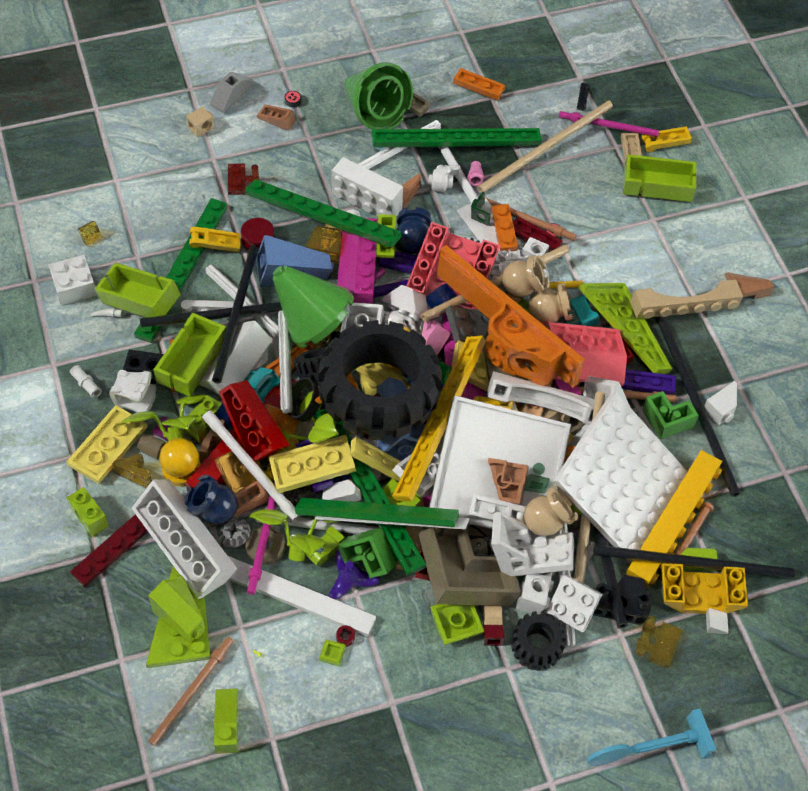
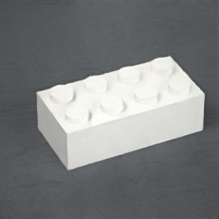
M344 157L332 169V194L336 197L342 198L350 204L356 205L376 216L378 214L397 216L402 210L403 186Z

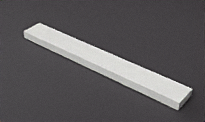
M229 557L237 570L228 580L248 588L250 580L248 578L249 571L253 566ZM262 570L261 579L257 583L256 591L339 626H351L356 633L366 637L369 636L376 621V616L264 570Z

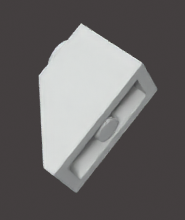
M733 381L707 399L704 409L707 415L718 426L723 422H729L735 416L737 383Z

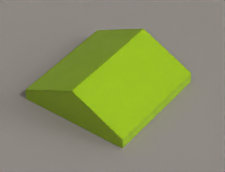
M436 604L430 607L436 630L444 646L484 633L474 605Z

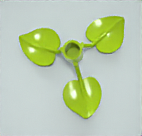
M313 391L302 400L299 406L300 414L308 407ZM328 413L322 415L317 420L313 416L311 420L315 423V426L312 427L308 438L291 433L287 434L285 430H281L288 443H290L289 438L303 441L309 439L312 443H318L338 435L335 421ZM286 447L285 449L279 451V452L276 453V454H279V453H282V452H286V450H287L288 447Z
M191 395L177 400L176 402L181 404L180 417L176 419H168L161 423L158 416L155 415L156 412L143 411L125 418L121 422V426L126 422L154 419L162 430L163 436L168 438V441L174 438H184L183 429L187 430L189 425L196 419L194 415L184 416V407L187 404L204 400L206 395ZM163 425H169L171 427H168V431H166Z
M263 509L249 516V518H254L265 524L279 525L282 523L284 525L287 546H290L288 557L290 560L304 561L306 553L312 557L325 544L323 539L312 535L317 522L320 521L318 519H314L308 535L293 534L290 536L288 522L286 521L287 515L281 511ZM322 520L327 523L338 522L334 520Z

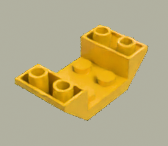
M662 563L663 603L680 613L706 614L708 608L730 613L748 607L745 568L724 567L721 574L683 572V564Z

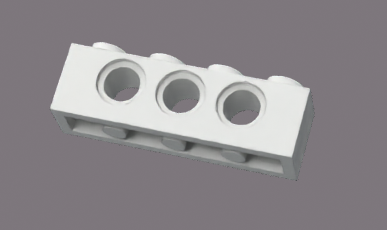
M555 572L523 575L520 587L521 594L518 596L516 609L531 614L537 611V614H541V611L547 610L551 599L548 597V592L552 591L554 584L551 577L555 575Z

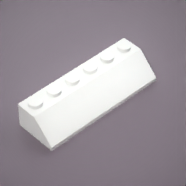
M170 479L153 480L131 509L178 573L184 577L185 582L195 596L201 599L225 584L237 568L198 516L187 511L188 506L185 505V499Z

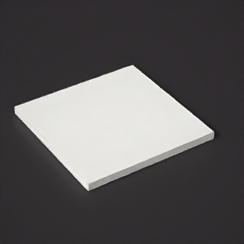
M454 395L429 507L459 510L460 518H470L468 524L492 529L493 521L468 516L473 494L499 500L491 468L488 464V458L507 460V462L529 466L522 506H527L533 498L541 495L547 496V489L555 485L553 480L564 464L571 424ZM512 511L511 517L516 519L517 513ZM530 531L531 537L540 536Z

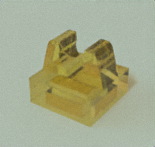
M91 221L78 228L79 234L87 246L103 238L95 221Z

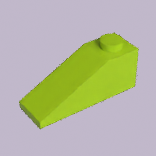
M378 214V223L396 229V215ZM377 243L376 257L394 258L395 245L391 248Z
M238 688L216 689L214 716V747L216 754L238 753Z

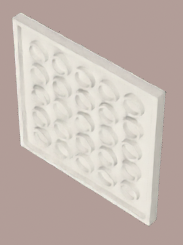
M613 392L609 395L553 482L614 547L640 550L688 471L619 394ZM626 559L629 563L633 561V559Z

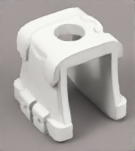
M119 370L114 386H112L109 393L114 405L135 412L150 410L157 390L156 385L150 384L152 373L149 371L127 372Z

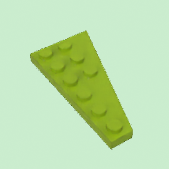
M582 283L579 286L580 291L614 329L620 330L621 337L653 373L665 374L672 370L645 318H636L630 303L632 295L625 283Z
M174 566L169 578L171 581L175 580L174 577L176 575H179ZM189 588L205 626L202 635L191 643L158 618L146 662L147 668L211 659L205 596L198 599Z

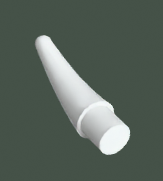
M110 308L93 312L90 315L91 317H123L124 311Z

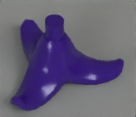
M339 549L336 551L338 577L328 595L330 598L337 600L354 586L371 587L379 583V576L370 578L367 572L356 567L353 562L348 561L345 564Z

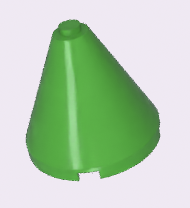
M381 62L355 73L345 80L344 87L358 120L371 130L393 129L404 119L402 116L406 109L409 110L413 99L412 81L409 74L399 65Z
M279 266L273 272V282L292 341L298 347H308L307 342L312 340L316 344L327 337L347 316L348 312L345 308L348 303L350 306L353 304L354 297L352 293L343 286L288 266Z

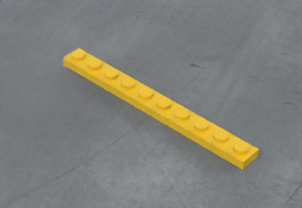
M483 336L466 338L440 393L437 406L431 412L392 495L396 501H413L447 427L454 395L461 397L485 345L486 340Z

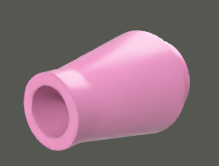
M478 161L471 163L467 180L472 186H479L484 181L481 163Z

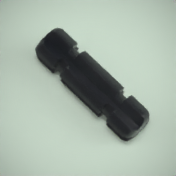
M581 83L577 103L578 110L584 111L586 109L589 83Z

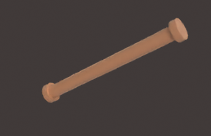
M703 502L700 513L675 554L680 555L689 547L707 515L713 511L714 506L711 503Z

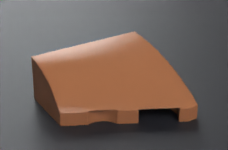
M729 272L724 275L726 280H737L743 297L753 296L754 299L771 296L774 289L773 284L768 279Z
M488 458V464L491 468L499 500L522 505L529 466L507 462V460Z

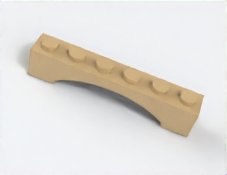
M735 279L719 281L715 289L701 295L689 297L668 296L654 292L652 288L635 290L630 303L637 319H649L658 316L666 317L676 314L683 315L694 312L701 313L703 311L738 308L742 301L743 294Z

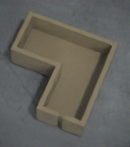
M423 526L418 535L436 604L511 606L521 594L517 576H509L501 572L496 557L474 556L467 528L442 529L439 527Z

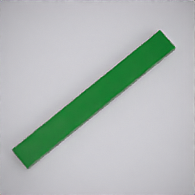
M301 498L295 507L297 515L455 527L459 518V510L313 498Z

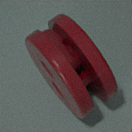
M251 218L241 227V240L244 247L248 250L251 246H256L259 251L264 235L274 237L273 225L264 218Z

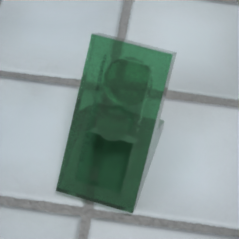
M542 463L534 464L533 472L535 474L527 476L525 491L545 493L550 478L539 476L545 471Z

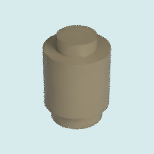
M143 435L138 442L137 448L141 450V453L159 460L161 448L166 442L151 435Z

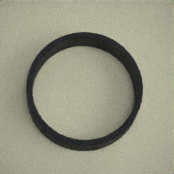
M303 377L292 386L293 410L291 413H288L290 417L305 422L317 413L321 403L319 404L315 401L320 396L317 381ZM312 384L311 401L306 410L297 415L296 406L299 395L307 385Z

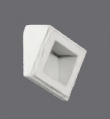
M708 608L706 612L707 633L728 634L727 613Z

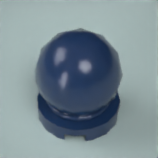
M416 207V210L404 208L398 213L397 230L401 231L402 237L397 243L405 252L413 254L420 252L432 222L430 212Z
M210 475L200 476L198 478L200 481L195 487L191 486L186 494L185 505L188 506L187 511L196 515L200 514L204 520L214 524H223L232 519L237 511L235 493L228 486L218 484L217 480Z

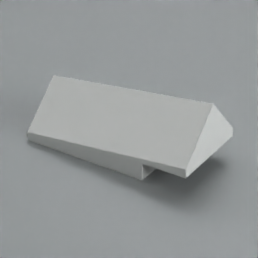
M255 320L240 323L235 332L222 382L217 384L212 381L219 357L218 354L199 384L219 394V391L229 384L244 381L250 374V371H254L262 360V354L271 344L272 338Z

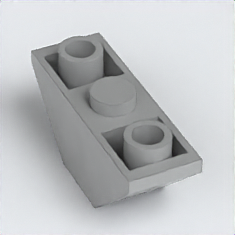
M230 72L219 82L210 106L224 113L256 84L255 81L243 74Z

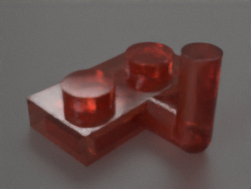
M245 163L228 164V195H246V182H253L255 179L259 180L258 165H252V175H246Z

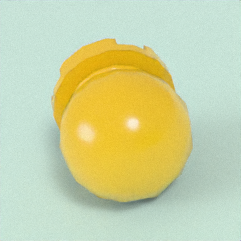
M174 438L166 442L161 448L159 461L165 479H170L174 486L184 487L188 478L201 465L198 449L191 441L185 438Z

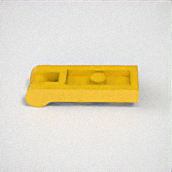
M687 126L661 130L658 137L644 134L641 136L643 143L646 144L647 152H653L655 149L690 144L692 142Z
M201 227L190 228L191 239L189 246L192 248L204 247L232 252L240 251V233Z

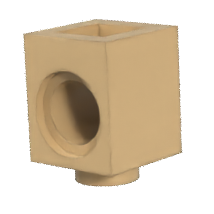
M204 107L186 115L187 127L196 137L214 129V116Z

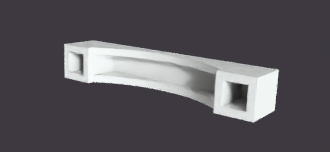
M493 371L488 386L489 398L504 402L515 401L538 405L574 417L584 424L590 425L592 423L595 399L549 386H541Z

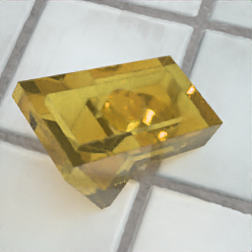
M142 454L115 460L112 463L115 474L144 488H147L152 482L150 472L142 468L144 465Z

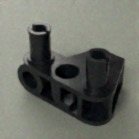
M624 574L618 583L626 620L627 623L641 625L647 621L650 614L651 596L647 593L643 578ZM600 583L596 588H593L602 593L593 615L615 620L609 587L604 583Z

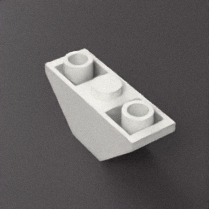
M404 285L399 286L382 299V301L388 303V308L399 311L406 316L409 315V317L418 321L421 318V313L428 311L426 296Z

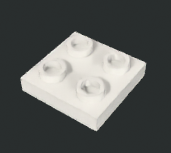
M564 574L546 613L552 614L555 618L581 632H585L602 593Z

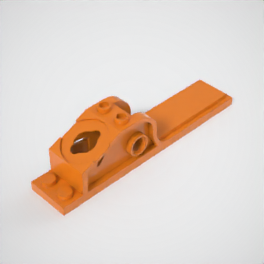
M447 245L442 247L437 275L490 319L488 325L489 335L484 346L488 359L503 372L524 377L541 386L547 385L558 376L571 387L576 386L579 382L585 359ZM525 363H527L533 371H531V370L525 365Z

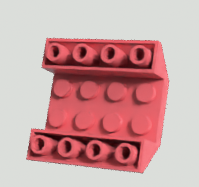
M431 222L406 287L425 295L426 301L436 305L451 300L460 294L437 275L441 248L447 245L488 279L500 245L484 239L481 244L451 234L448 227ZM469 301L458 306L477 310Z
M540 322L585 359L579 382H585L589 376L618 381L621 386L624 385L627 355L619 329ZM560 376L555 378V380H562Z

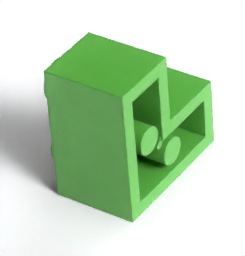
M664 391L646 397L642 408L660 440L694 428L699 416L690 400L672 406Z
M382 527L348 536L338 545L344 563L363 560L370 578L388 574L397 565Z

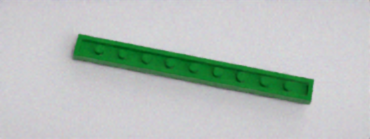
M539 128L374 129L371 131L373 147L541 145L542 143Z
M257 179L245 189L246 195L391 248L402 237L399 230Z
M211 198L195 227L216 229L228 208L227 203ZM191 236L187 239L166 278L174 280L179 292L183 289L205 249L204 247H190L189 241ZM139 324L134 336L137 339L153 343L162 325L141 328Z
M325 409L318 411L316 418L318 419L328 412ZM342 421L339 423L335 422L338 435L332 438L346 435L351 450V440L353 438L343 428ZM353 457L356 472L349 473V476L360 489L364 502L391 504L370 467ZM377 523L379 527H382L387 541L407 577L426 568L425 561L403 525Z

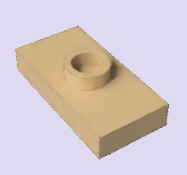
M621 133L624 162H626L627 154L642 156L638 133Z

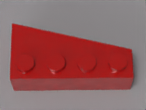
M248 380L229 384L219 391L240 444L254 462L268 459L269 456L290 446Z

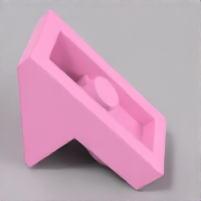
M434 319L424 322L422 336L426 340L425 346L430 344L436 355H438L449 338L450 332Z

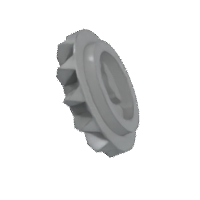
M237 517L235 520H228L226 524H222V528L218 531L219 540L226 547H239L248 540L251 533L250 526L244 519L240 520ZM236 527L238 532H235L232 537L230 532H232Z

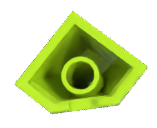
M179 574L174 577L175 580H163L148 597L153 613L191 643L202 635L205 626L185 579Z

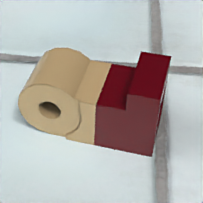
M484 606V646H503L502 607Z

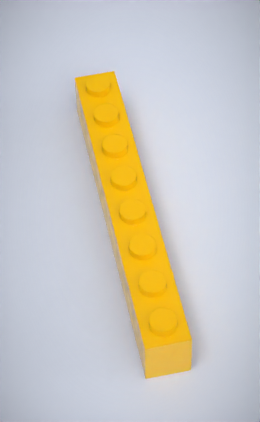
M703 450L699 452L640 550L673 554L678 545L675 541L677 538L682 539L687 530L684 526L686 523L691 524L696 515L694 513L695 508L700 509L705 500L702 498L704 493L709 494L714 485L711 483L713 478L717 480L722 472V469H720L721 460ZM633 560L626 575L643 578L647 590L650 584L654 585L659 575L656 573L659 568L662 569V563Z

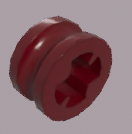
M343 625L337 629L336 641L337 643L345 644L346 647L351 646L355 640V631L351 626ZM344 632H347V635H349L348 640H344V637H342Z

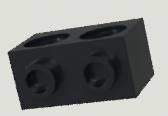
M129 349L123 370L127 372L149 371L152 373L150 383L156 384L153 369L164 354Z

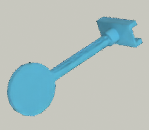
M701 709L692 710L686 719L690 730H686L684 733L637 743L631 747L627 744L606 747L591 754L587 758V762L590 766L605 765L631 753H643L685 742H696L701 758L704 759L711 756L710 752L716 751V747Z

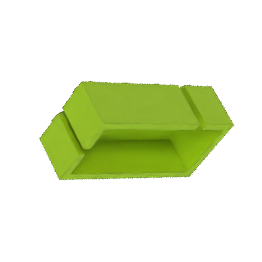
M627 154L624 166L623 194L638 196L640 193L643 197L692 202L696 190L697 162Z
M116 262L106 273L109 281L103 277L94 289L103 304L143 317L166 315L181 295L174 280L162 276L158 278L155 274Z
M192 313L184 324V329L180 330L154 368L156 382L171 389L174 386L175 391L191 396L220 352L226 326Z

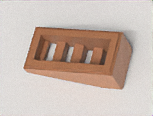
M266 104L257 115L258 119L285 130H289L296 121L293 110Z
M421 174L415 175L402 185V209L408 205L420 189Z
M257 480L235 494L239 508H237L233 517L269 501L270 496ZM252 495L253 499L250 500L248 496ZM244 498L247 503L243 504L240 499Z

